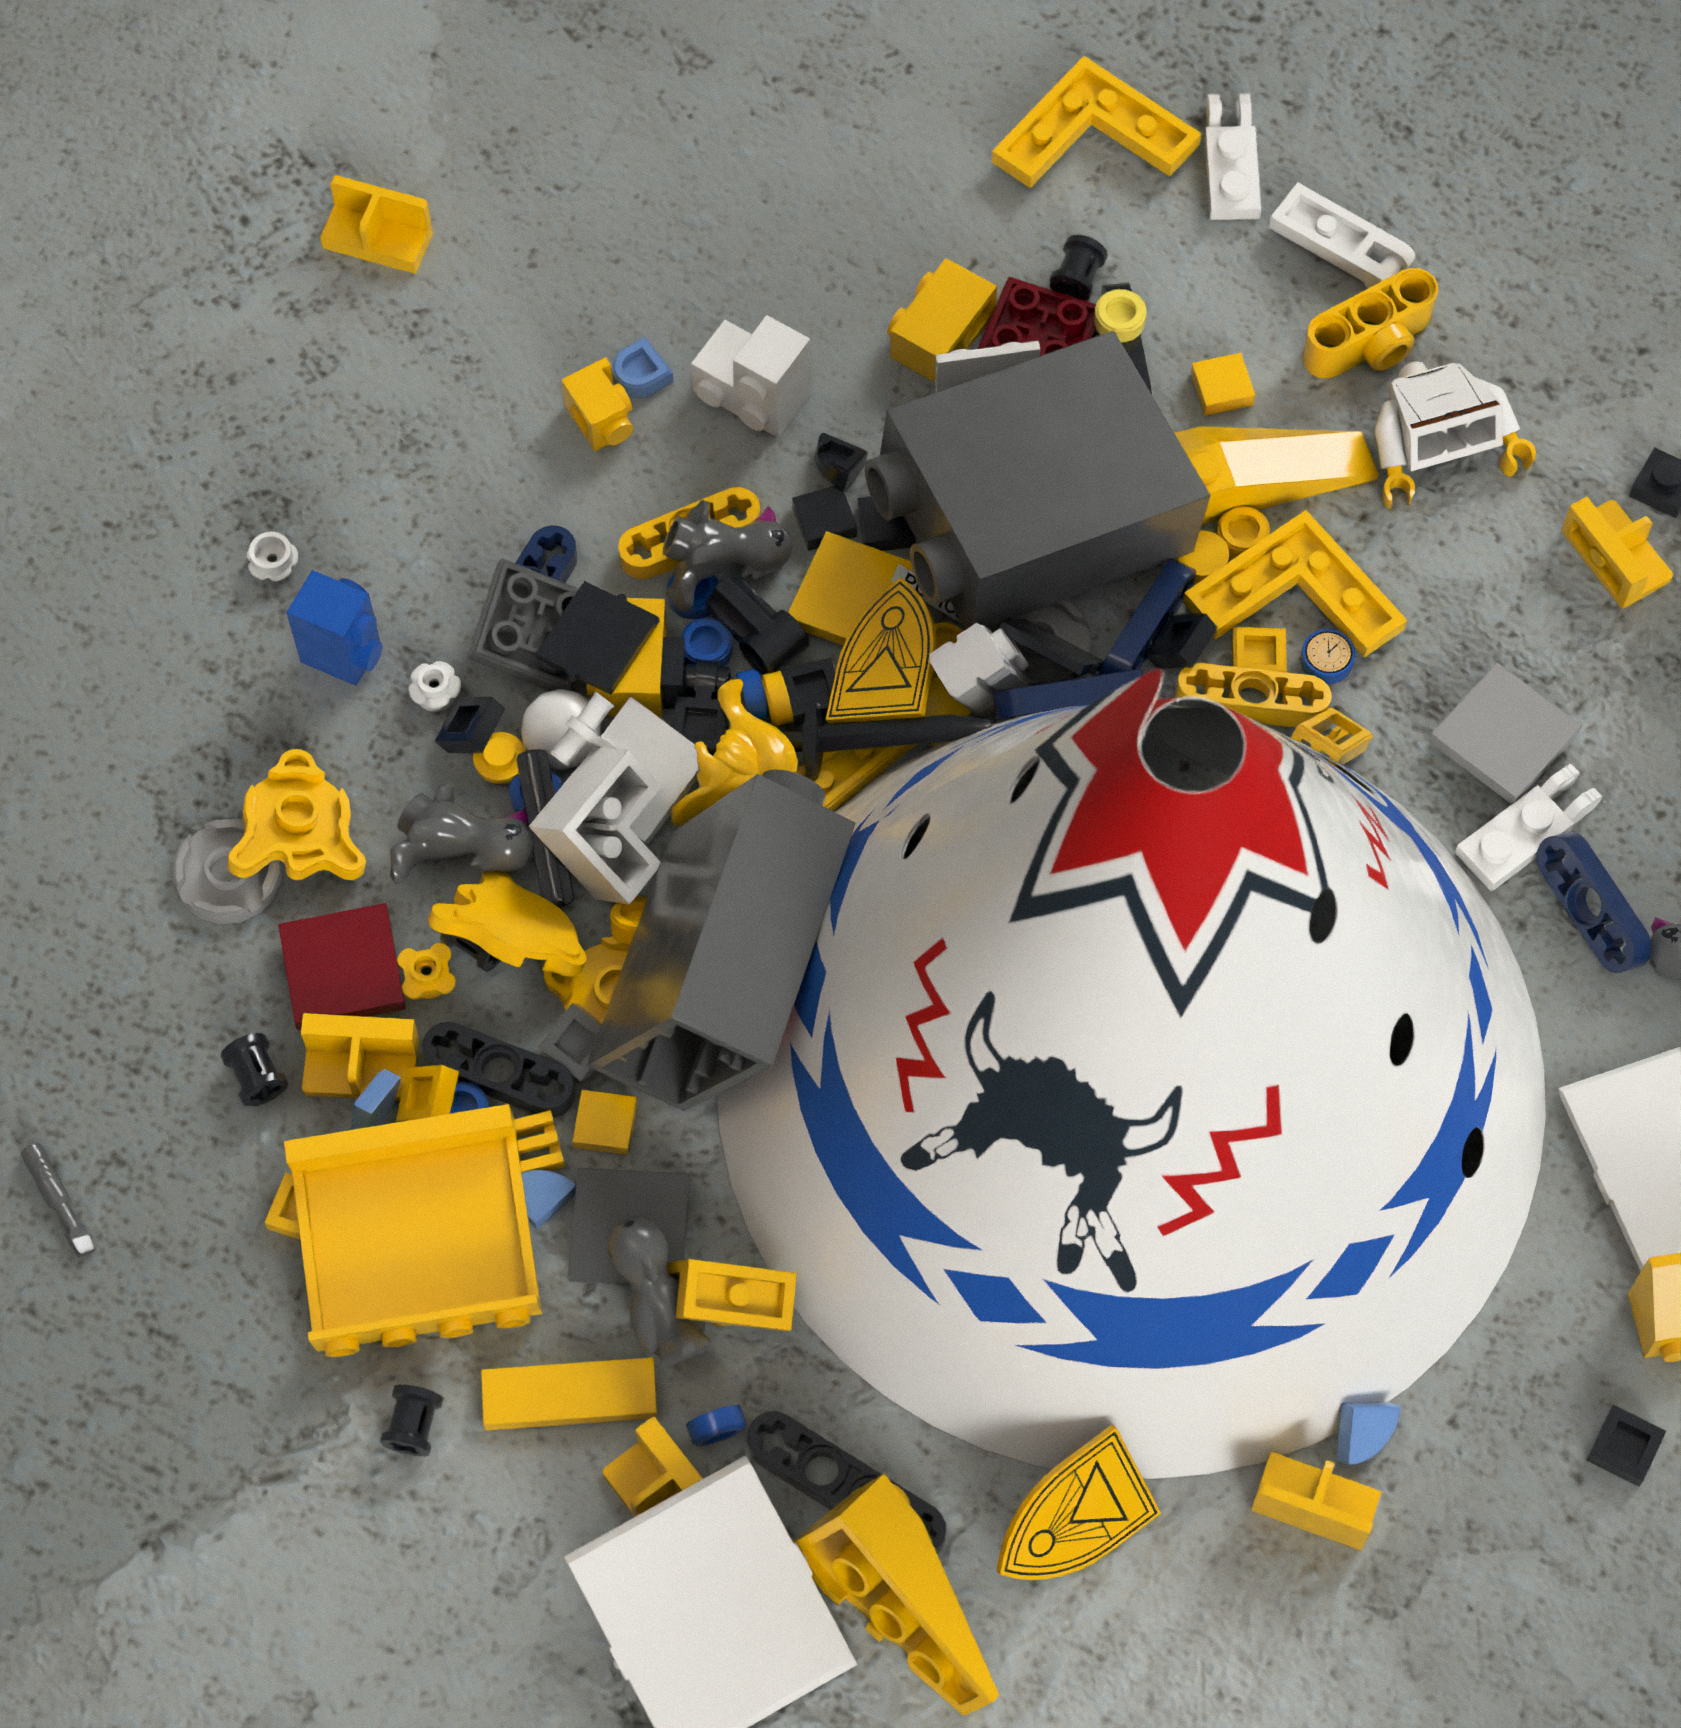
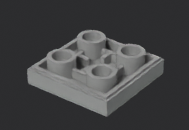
M1496 663L1431 733L1429 742L1510 804H1513L1526 793L1579 734L1582 725L1499 663Z

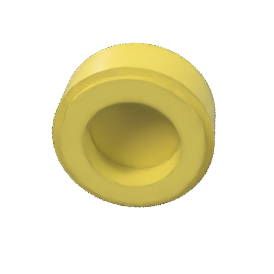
M1124 289L1109 291L1102 295L1096 304L1095 327L1100 335L1115 331L1120 342L1131 341L1137 338L1144 330L1147 314L1146 305L1142 298L1132 291Z

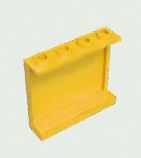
M509 1104L284 1141L286 1162L293 1176L312 1332H308V1339L317 1352L325 1351V1355L328 1357L348 1356L358 1353L360 1351L359 1345L379 1341H382L383 1347H402L417 1342L416 1335L439 1331L441 1338H455L473 1333L474 1325L496 1322L497 1328H515L529 1324L530 1316L543 1314L515 1120Z

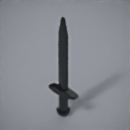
M810 700L805 713L803 730L782 733L787 736L795 752H803L806 775L810 779L816 780L821 769L823 752L947 742L970 736L992 727L993 724L988 719L959 715H940L823 726L820 704L815 700Z

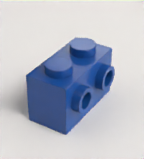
M312 570L286 612L300 662L357 686L365 670L372 671L380 659L383 648L370 596L361 585L350 579L341 578L338 581Z

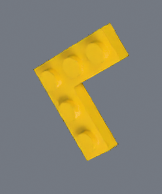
M1083 56L992 150L991 162L1031 188L1071 145L1093 125L1170 177L1200 145L1201 133Z
M1307 510L1184 592L1183 597L1184 605L1193 614L1206 613L1218 628L1213 637L1217 639L1297 584L1337 629L1352 641L1354 647L1364 658L1404 631L1407 619Z

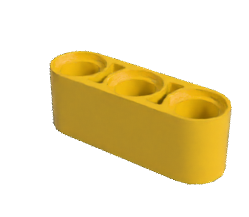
M1420 268L1402 270L1318 314L1311 320L1307 329L1302 354V362L1305 369L1319 378L1336 377L1366 361L1362 356L1364 346L1383 328L1394 323H1403L1412 336L1423 331L1431 321L1438 294V283L1435 277L1428 271ZM1406 299H1408V300H1414V301H1417L1418 303H1412V302L1407 301ZM1364 321H1366V322H1372V323H1375V324H1377V325H1369V324L1364 323ZM1321 344H1330L1334 347H1325Z

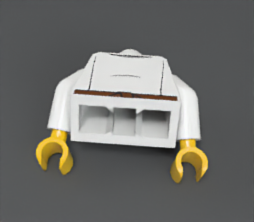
M1411 362L1401 369L1398 378L1390 384L1391 399L1383 403L1375 428L1381 469H1387L1388 478L1382 491V502L1386 508L1391 509L1392 493L1390 490L1393 488H1400L1406 492L1408 506L1412 502L1415 483L1409 475L1403 473L1402 466L1405 465L1408 466L1410 471H1415L1503 446V443L1506 449L1499 458V467L1505 475L1512 477L1517 471V462L1513 455L1521 458L1526 470L1534 462L1536 456L1535 446L1526 439L1518 438L1516 431L1520 430V427L1503 389L1474 377L1461 364L1450 363L1428 370L1422 362Z

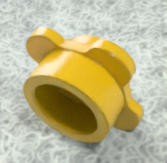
M436 943L426 950L415 951L412 948H407L401 951L398 955L397 963L404 970L405 981L402 984V990L407 998L412 1000L419 998L432 999L441 994H448L454 989L456 980L454 975L449 972L448 962L452 954L448 946ZM429 967L432 972L429 975H423L421 973L422 969Z

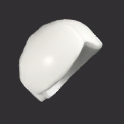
M564 689L540 694L526 708L522 718L521 735L526 751L533 749L545 750L549 756L550 767L558 771L579 766L595 745L594 743L587 740L569 767L550 752L553 751L570 728L566 725L567 721L572 715L577 718L589 700L580 693ZM601 723L595 729V732L601 735Z

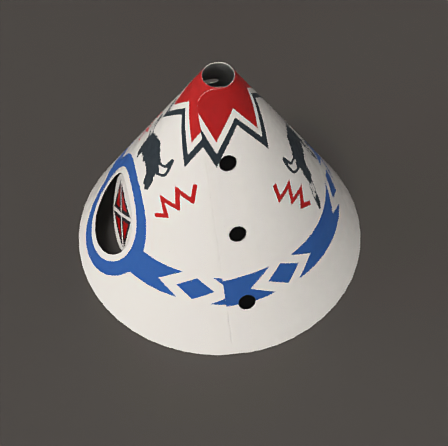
M1161 669L1146 673L1090 705L1071 706L1008 717L993 722L992 727L953 741L940 742L935 746L912 755L877 777L834 811L856 822L774 1064L717 1094L719 1132L727 1169L747 1229L768 1269L797 1273L794 1297L795 1309L805 1323L843 1363L885 1397L928 1424L984 1450L1039 1467L1053 1469L1112 1424L1121 1435L1143 1479L1206 1475L1266 1462L1271 1451L1280 1455H1286L1314 1445L1339 1432L1342 1403H1385L1411 1386L1459 1338L1480 1312L1506 1269L1528 1217L1540 1171L1546 1120L1544 1063L1536 1017L1521 969L1498 920L1471 878L1441 842L1401 804L1364 777L1301 742L1293 740L1276 730L1209 699L1183 697L1156 700L1164 675ZM1146 728L1153 736L1175 750L1231 776V778L1214 789L1202 792L1181 791L1165 785L1148 770L1143 761L1140 745ZM1321 756L1341 766L1352 776L1358 779L1361 783H1363L1366 787H1368L1372 793L1367 791L1365 788H1363L1361 785L1355 782L1351 777H1349L1347 774L1333 766L1331 763L1323 759ZM1040 760L1037 772L1025 792L1017 801L1011 803V796L1019 779L1035 762ZM930 817V822L923 838L912 854L904 859V853L911 836ZM1325 888H1330L1336 900V920L1328 938L1321 943H1315L1311 940L1309 934L1310 914L1320 892ZM1407 1013L1413 1023V1044L1406 1060L1400 1066H1394L1389 1057L1391 1035L1398 1019ZM1478 1127L1483 1136V1156L1477 1171L1467 1178L1462 1171V1152L1470 1132Z

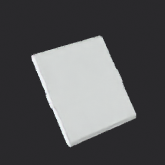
M1681 1047L1558 1088L1563 1105L1595 1172L1593 1176L1598 1189L1602 1193L1606 1204H1610L1640 1272L1649 1257L1681 1253Z
M746 1456L564 1556L574 1579L610 1645L608 1649L613 1657L614 1666L620 1670L624 1680H628L653 1728H748L857 1665L853 1654L811 1577L813 1573L807 1564V1557L800 1551L797 1543L792 1542Z

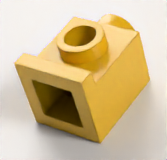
M606 357L561 379L564 407L594 452L607 445L620 444L631 436L634 427L629 421L628 413L633 410L632 404L620 383L613 385L611 364Z

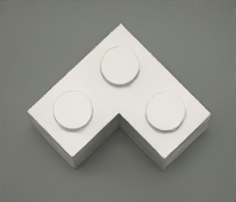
M768 315L765 316L752 334L724 320L691 363L693 391L706 404L712 407L721 406L736 414L749 428L756 431L765 430L779 438L811 395L810 338Z
M594 746L529 827L595 899L630 904L655 874L661 863L630 829V825L662 786L629 749Z

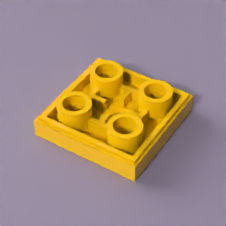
M826 531L788 613L796 619L805 632L843 646L851 629L864 610L887 587L893 584L891 579L898 564L913 572L911 561Z

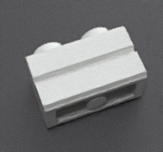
M976 622L956 636L957 642L955 644L948 641L930 653L929 662L950 696L982 717L995 710L992 692L1030 686V678L1025 669L1031 666V663L1017 641L1014 639L1010 640L1001 628L993 633L984 625Z

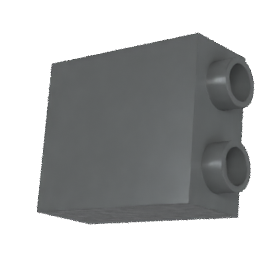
M1115 331L888 409L880 456L869 459L865 463V478L868 490L880 515L885 520L904 516L918 541L911 546L910 558L921 592L932 605L950 600L965 630L976 622L989 628L1003 621H1008L1009 618L1019 617L1163 564L1171 558L1176 559L1194 552L1211 496Z
M768 770L762 776L759 774L755 775L671 833L587 1067L673 1107L686 1111L773 1066L856 822L823 807L825 792L817 783L791 771Z

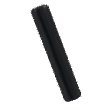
M541 749L527 750L518 754L516 759L528 827L555 795L549 756L545 750ZM529 827L534 842L533 854L541 897L557 907L572 903L574 901V891L570 871Z

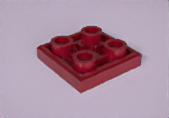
M1008 276L978 349L997 347L1009 342L1027 343L1039 341L1040 356L1094 338L1097 331L1094 323L1096 304Z
M386 903L278 924L297 1031L301 1030L303 1013L368 1017L406 1009Z

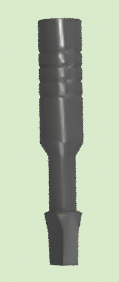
M36 1143L26 1147L21 1152V1156L48 1207L55 1210L67 1231L65 1237L78 1258L93 1253L95 1248L85 1227L83 1225L80 1226L68 1204L69 1195L56 1171H54L42 1145Z

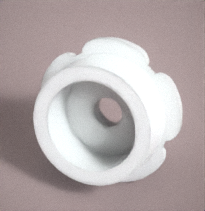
M277 532L262 533L251 542L248 549L249 571L260 580L269 578L274 582L281 581L291 574V567L297 564L298 551L294 545H290L284 535ZM276 556L277 560L275 562H269L268 558Z
M436 661L431 665L425 663L419 665L410 676L412 684L409 685L408 691L412 700L423 709L439 712L449 708L456 700L461 689L460 678L454 675V668L445 662ZM432 681L439 682V686L436 688H431L429 684Z

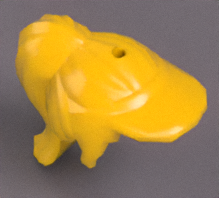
M742 679L729 680L718 689L720 707L731 726L724 735H721L720 742L716 744V752L713 756L708 752L704 742L699 741L695 743L694 748L697 752L699 768L696 777L700 787L687 794L672 808L671 822L677 827H681L757 774L762 776L768 770H786L794 773L797 771V756L787 736L776 727L750 714L741 704Z

